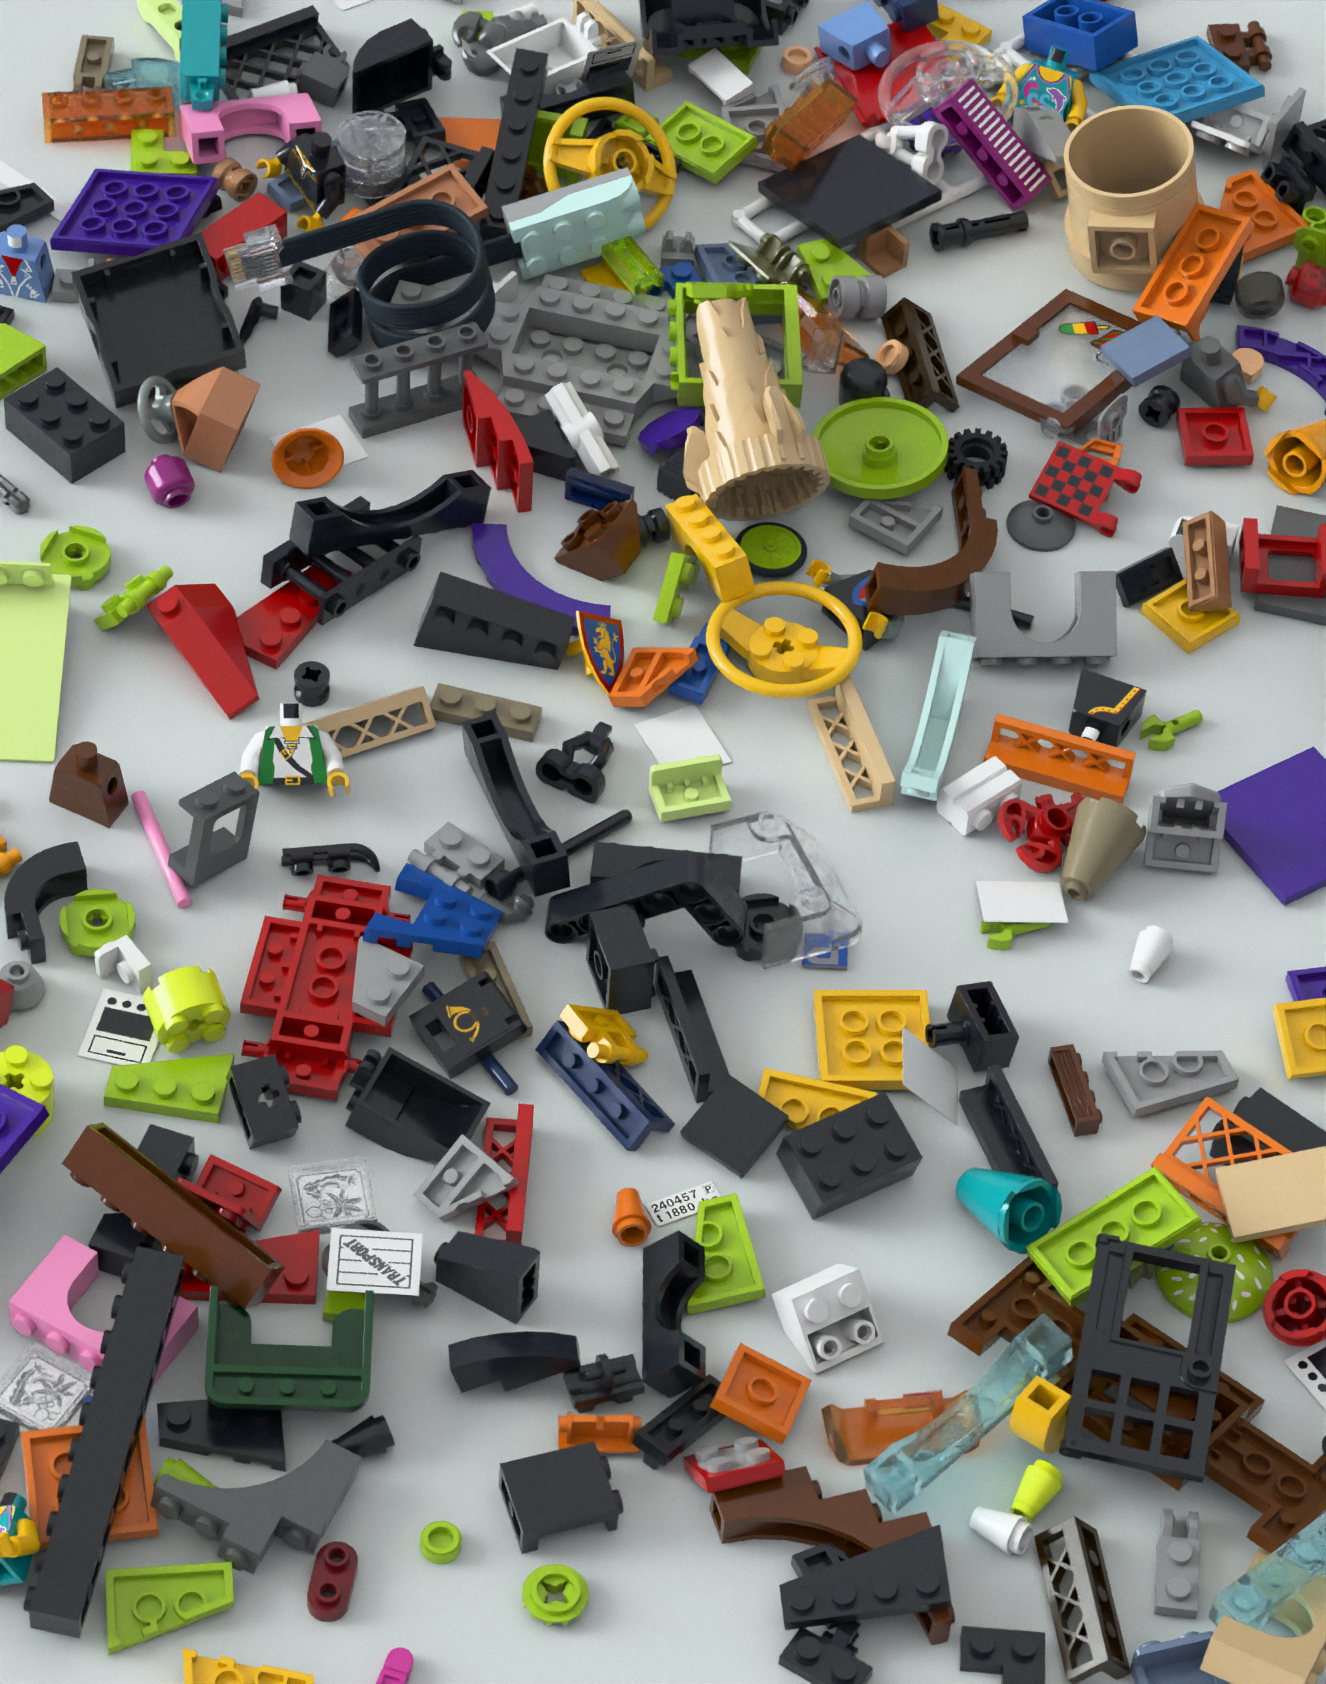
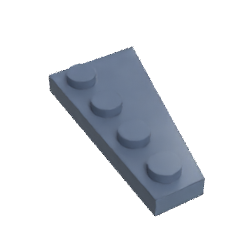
M727 243L695 245L694 257L707 282L763 284V281L754 273L747 270V265L735 257L736 252ZM751 315L753 325L782 323V316Z

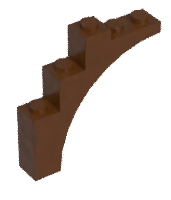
M806 1466L786 1470V1474L781 1477L711 1493L710 1513L722 1544L760 1539L787 1540L818 1546L830 1541L843 1550L848 1558H852L932 1527L926 1512L883 1522L878 1504L871 1503L866 1489L823 1499L819 1482L811 1480ZM953 1606L947 1609L914 1613L931 1645L948 1642L951 1624L955 1623Z

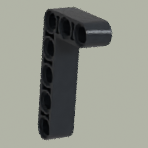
M697 853L682 854L552 896L548 902L545 935L549 940L561 944L571 943L588 937L589 912L633 904L636 913L643 914L644 919L685 908L712 940L724 947H735L742 944L745 940L747 904L706 857Z

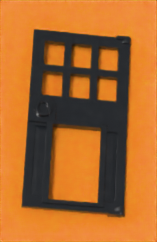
M1098 1234L1071 1390L1072 1397L1068 1407L1063 1439L1060 1441L1059 1453L1081 1460V1457L1202 1483L1236 1265L1122 1241L1120 1237L1114 1235ZM1132 1260L1199 1274L1187 1352L1119 1337ZM1091 1375L1119 1380L1116 1404L1088 1398ZM1130 1383L1159 1390L1155 1413L1127 1407ZM1170 1392L1198 1398L1194 1421L1166 1415ZM1085 1413L1113 1419L1110 1442L1081 1436ZM1124 1421L1152 1427L1149 1451L1120 1444ZM1163 1430L1192 1436L1188 1460L1160 1453Z

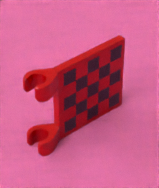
M1058 441L1033 486L1029 498L1092 526L1106 537H1112L1117 530L1118 518L1109 513L1099 512L1114 482L1125 491L1135 494L1141 486L1142 475L1135 470L1119 468Z

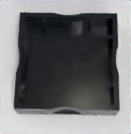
M202 232L155 246L151 250L137 256L116 258L71 272L74 291L116 408L137 402L141 385L151 376L165 378L177 390L198 377L220 367H225L232 371L246 368L245 350L231 311L220 294L217 273ZM156 386L150 390L148 398L155 396Z

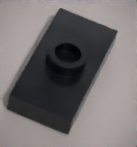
M1165 547L1116 572V589L1123 607L1131 606L1184 579L1172 547Z

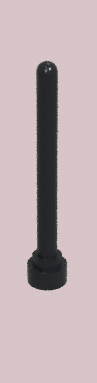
M621 810L563 842L562 845L567 855L574 854L630 823L632 813L629 810ZM520 866L510 872L507 870H497L484 877L483 885L487 894L502 902L513 895L517 884L525 881L526 877Z

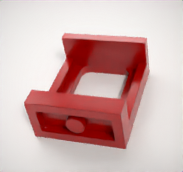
M1243 519L1238 541L1240 592L1324 598L1326 592V524L1320 523L1317 537L1312 538L1258 533V519ZM1268 555L1311 557L1315 561L1316 581L1300 582L1272 579L1269 576Z

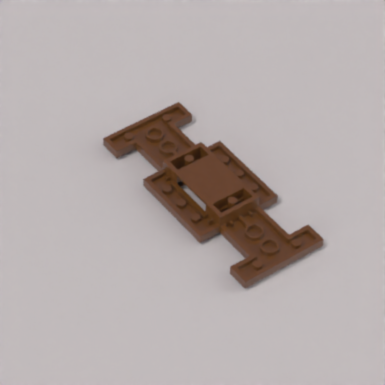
M1028 1256L951 1323L947 1335L978 1356H981L1002 1337L1061 1377L1055 1386L1071 1395L1085 1313L1075 1306L1071 1308L1065 1299L1054 1293L1053 1291L1056 1288ZM1135 1313L1125 1321H1122L1120 1338L1187 1352L1186 1347ZM1220 1371L1204 1475L1263 1514L1251 1526L1246 1538L1281 1561L1326 1515V1456L1323 1454L1312 1465L1250 1424L1249 1422L1261 1412L1265 1400ZM1091 1375L1088 1398L1116 1404V1400L1104 1392L1112 1384L1119 1388V1380ZM1130 1383L1129 1396L1155 1412L1159 1390ZM1170 1392L1166 1415L1194 1421L1198 1398ZM1085 1413L1082 1426L1103 1441L1110 1442L1113 1419ZM1124 1421L1120 1444L1149 1451L1152 1427ZM1172 1432L1171 1437L1163 1433L1160 1453L1188 1460L1192 1436ZM1151 1472L1177 1491L1190 1481Z

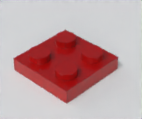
M1244 407L1177 408L1176 422L1185 466L1252 465L1254 453Z

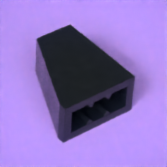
M458 1231L449 1243L443 1242L435 1254L434 1263H436L437 1282L514 1324L519 1322L538 1297L540 1251L533 1247Z

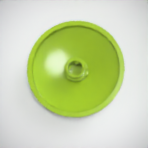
M872 397L845 403L826 414L817 424L812 434L814 438L820 440L823 446L830 473L829 485L842 493L864 499H893L918 492L939 477L948 460V436L941 421L926 408L899 398Z

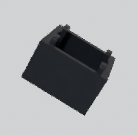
M633 904L589 912L586 961L604 1009L617 1010L620 1015L650 1009L652 997L656 995L653 978L655 963L659 961V956L655 948L650 949L642 929L645 927V919L643 914L636 913Z

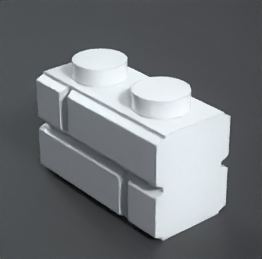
M994 756L941 788L938 794L936 809L948 823H952V826L962 836L975 829L981 831L997 816L1004 802L1012 798L1020 800L1022 782L1013 771L1007 770L1006 765Z

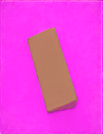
M1209 511L1182 523L1188 610L1190 612L1225 610L1232 607L1226 524L1217 514Z

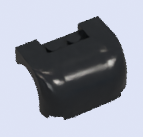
M639 0L642 39L644 38L643 44L645 50L652 56L685 53L684 50L741 45L747 48L779 45L777 19H772L771 26L769 25L765 0Z

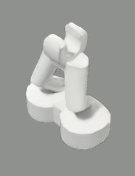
M933 121L924 122L922 125H896L887 134L877 133L875 145L886 148L889 155L911 167V170L935 185L943 175L944 162L941 158V151L948 142L949 133L945 125ZM915 139V150L918 153L913 154L903 147L904 140Z

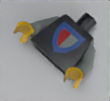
M814 559L806 571L807 576L814 578L813 583L816 587H824V591L838 598L851 610L860 625L863 639L862 649L864 651L870 649L882 638L894 640L898 637L905 619L904 615H888L867 611L864 586L873 570H867L859 574L838 575L832 572L827 563ZM822 606V612L847 634L841 620L832 611Z

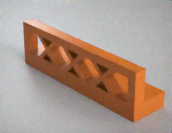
M997 713L991 741L983 763L996 756L1006 765L1007 770L1010 769L1019 778L1071 793L1079 792L1082 796L1091 797L1092 799L1100 800L1101 797H1105L1123 804L1131 781L1136 753ZM1003 728L1014 731L1019 737L1012 738L1001 735V730ZM1040 739L1049 741L1054 747L1047 748L1041 746L1037 741ZM1072 750L1084 751L1089 757L1082 758L1076 756ZM1113 759L1126 763L1125 769L1111 766L1106 760Z

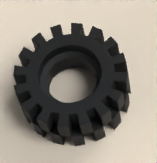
M969 428L964 429L963 435L958 431L954 434V438L951 437L948 441V460L944 468L945 473L947 472V478L949 480L955 479V484L964 467L977 470L979 485L982 488L985 485L988 490L992 489L994 483L998 485L1001 482V478H1004L1008 457L1006 443H1001L1002 438L998 435L992 438L993 432L988 430L986 434H981V429L975 428V433H971ZM968 457H978V458H981V459H983V460H985V461H984V462H974V461H970V460H968V459H966V458H968Z

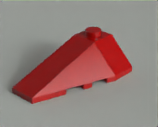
M215 583L174 585L146 605L159 629L230 720L260 699L245 652V644L239 630L236 611Z

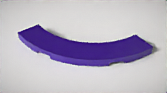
M1237 325L1235 333L1236 350L1250 348L1258 351L1263 356L1264 362L1276 365L1298 376L1316 390L1326 402L1325 355L1303 342L1298 341L1296 344L1280 338L1277 332Z
M472 523V546L475 558L486 574V580L494 590L575 617L572 635L579 636L576 611L610 618L611 605L594 604L569 598L546 587L531 576L519 563L512 551L507 535V524Z

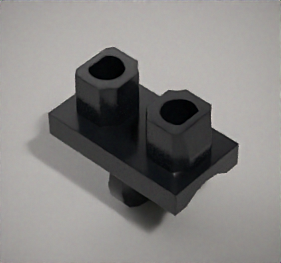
M1283 156L1279 164L1269 162L1261 174L1262 180L1276 191L1275 196L1282 203L1289 204L1300 216L1303 213L1305 203L1311 202L1317 192L1316 182L1312 177L1305 176L1291 157Z
M606 1353L596 1355L595 1363L582 1365L563 1372V1379L574 1410L576 1409L579 1413L591 1411L597 1404L609 1401L618 1404L630 1402L633 1396L644 1394L645 1385L638 1373L633 1354L609 1359Z

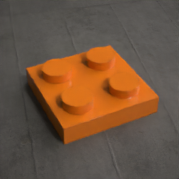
M740 1343L732 1356L710 1407L782 1445L788 1436L812 1380Z

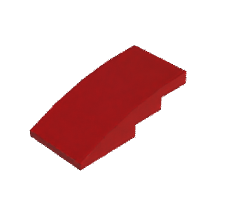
M471 370L463 371L462 423L476 468L490 466L496 489H511L518 513L531 511L534 461L526 441L512 416L492 390Z

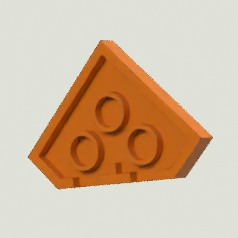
M1254 169L1227 178L1220 206L1221 210L1250 217L1255 224L1244 243L1243 262L1293 243L1298 228L1303 226L1310 227L1289 204L1282 203L1275 196L1276 191L1269 184H1266Z

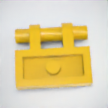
M567 1004L560 1014V1017L568 1025V1031L572 1037L582 1043L591 1042L587 1048V1054L590 1058H596L599 1063L612 1064L618 1061L624 1066H635L638 1063L643 1064L647 1061V1051L639 1048L634 1042L637 1037L636 1032L617 1010Z

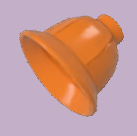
M300 428L287 434L277 443L272 453V469L283 483L299 489L315 488L328 483L337 476L343 467L344 451L339 441L330 433L317 428Z

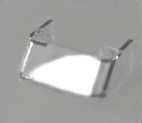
M763 811L711 825L709 853L742 856V862L779 853L800 890L795 895L793 902L796 916L764 924L761 961L764 970L855 945L861 939L862 919L814 836L774 811Z

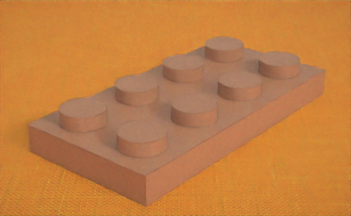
M451 163L348 219L406 201L432 199L454 205L465 212L475 223L488 216V206ZM420 225L352 246L364 260L370 252L381 244L407 233L420 230H444L452 233H457V231L437 225Z

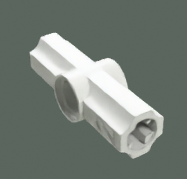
M571 382L560 383L552 387L545 394V399L553 415L558 420L560 431L572 451L578 455L587 473L606 479L612 478L620 471L619 466L604 441V434L591 411L587 412Z

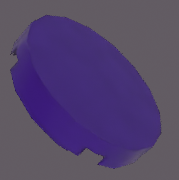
M680 408L648 424L640 432L638 440L645 453L657 454L656 449L664 447L665 451H671L685 444L689 427L704 426L705 421L698 408Z

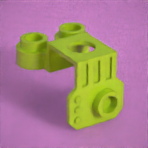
M1309 206L1303 210L1302 219L1310 227L1303 226L1296 230L1293 246L1298 251L1295 267L1299 268L1304 261L1308 260L1326 268V210L1318 206Z

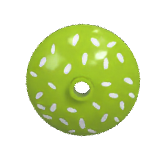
M1202 1222L1200 1228L1174 1243V1247L1171 1249L1173 1252L1236 1265L1227 1323L1244 1320L1255 1314L1263 1306L1265 1295L1273 1284V1269L1267 1253L1255 1239L1233 1244L1229 1225ZM1155 1265L1156 1281L1163 1296L1174 1308L1192 1318L1199 1274Z

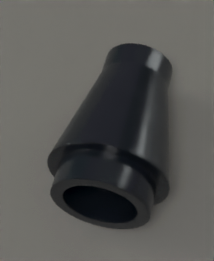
M371 1415L339 1438L331 1440V1442L362 1458L387 1453L386 1449L395 1445L383 1415L373 1418Z

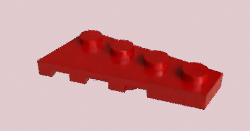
M320 1230L254 1241L285 1266L261 1303L316 1305ZM185 1262V1277L179 1296L186 1300L209 1301L210 1286L215 1285L206 1284L196 1278L191 1272L193 1268ZM219 1289L220 1301H225L222 1297L223 1292Z

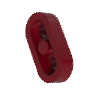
M339 1541L327 1543L319 1549L316 1555L307 1592V1607L310 1614L317 1620L333 1622L342 1618L348 1611L358 1570V1557L354 1548L347 1543ZM339 1557L343 1560L341 1562H333L330 1559ZM329 1592L333 1593L335 1596L331 1598H325L322 1596V1594Z

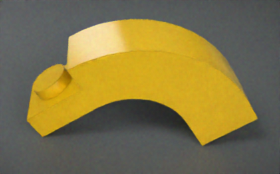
M1036 1375L1015 1400L1010 1418V1431L1044 1453L1052 1454L1059 1449L1060 1441L1063 1439L1067 1418L1066 1412L1072 1396L1055 1386L1061 1377L1054 1384H1051Z

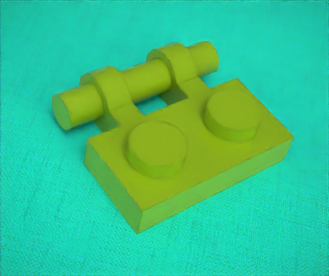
M163 565L158 571L153 570L146 577H143L141 573L136 575L124 585L126 591L121 596L115 594L101 605L104 611L93 620L101 631L120 624L129 615L141 610L146 605V600L149 597L159 594L167 586V581L173 576V571L170 567Z

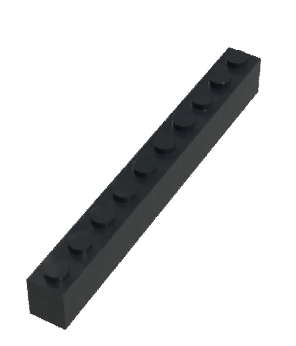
M137 1246L133 1261L126 1260L124 1264L121 1283L125 1284L123 1295L116 1294L113 1301L111 1319H115L112 1331L105 1330L100 1348V1354H104L102 1365H95L92 1371L90 1390H94L91 1402L84 1401L79 1417V1425L83 1426L80 1438L73 1437L68 1454V1462H72L69 1475L62 1474L59 1482L57 1498L62 1500L58 1512L51 1511L48 1519L46 1536L51 1537L47 1549L40 1548L35 1564V1573L39 1574L36 1587L29 1586L25 1596L24 1611L29 1612L30 1628L80 1638L184 1281L185 1258L183 1255Z

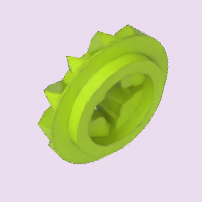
M560 1564L541 1566L531 1572L523 1584V1607L529 1610L533 1620L539 1618L545 1621L548 1627L552 1623L561 1622L566 1626L571 1619L575 1617L580 1618L584 1608L588 1605V1585L582 1575L571 1567ZM548 1591L553 1594L563 1591V1602L554 1600L551 1603H547Z

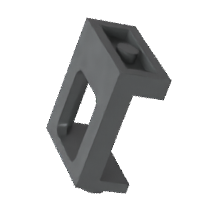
M234 771L179 799L178 805L193 816L194 819L189 845L170 854L167 866L193 887L245 860L248 855L260 792ZM240 808L235 835L225 827L213 832L214 824L220 817Z

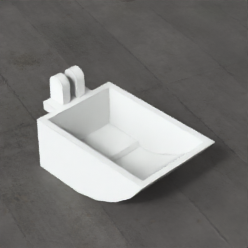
M582 12L577 17V24L574 26L563 17L486 52L510 75L516 48L548 53V74L543 94L555 95V87L560 80L566 78L580 80L588 52L598 50L595 46L600 45L602 39L598 36V23L591 19L586 12Z

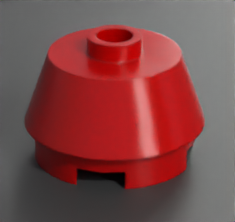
M1296 1269L1283 1273L1271 1285L1263 1302V1317L1267 1328L1278 1340L1292 1346H1310L1326 1338V1276L1306 1269Z

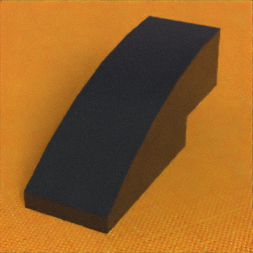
M508 1332L474 1337L448 1345L450 1370L461 1393L500 1380L505 1392L581 1366L579 1342L574 1335L553 1332Z

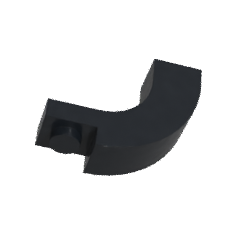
M78 841L53 846L35 854L15 871L7 885L4 898L8 939L17 937L20 951L27 950L31 965L46 962L45 937L38 918L43 909L58 899L74 896L88 890L87 870Z

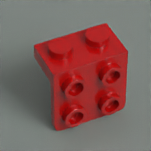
M210 1154L195 1184L183 1178H177V1181L213 1210H216L218 1214L237 1229L246 1232L249 1226L261 1232L282 1191L279 1186Z

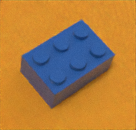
M1048 0L1022 16L1025 48L1027 51L1037 53L1041 57H1048L1051 46L1061 47L1070 51L1066 64L1080 66L1091 72L1103 70L1105 66L1124 57L1126 53L1138 46L1135 11L1100 1Z

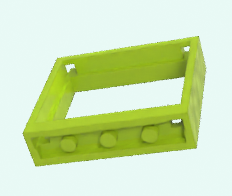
M676 283L674 299H668V317H674V321H669V342H675V346H670L669 361L670 367H676V371H671L670 390L671 392H677V406H705L702 378H688L686 314H697L698 304L693 303L694 298L686 295V283ZM754 284L753 297H746L751 315L782 316L785 379H779L781 389H785L787 398L795 408H800L803 380L797 285ZM730 298V299H733V300L737 301V300H739V299H741V298Z

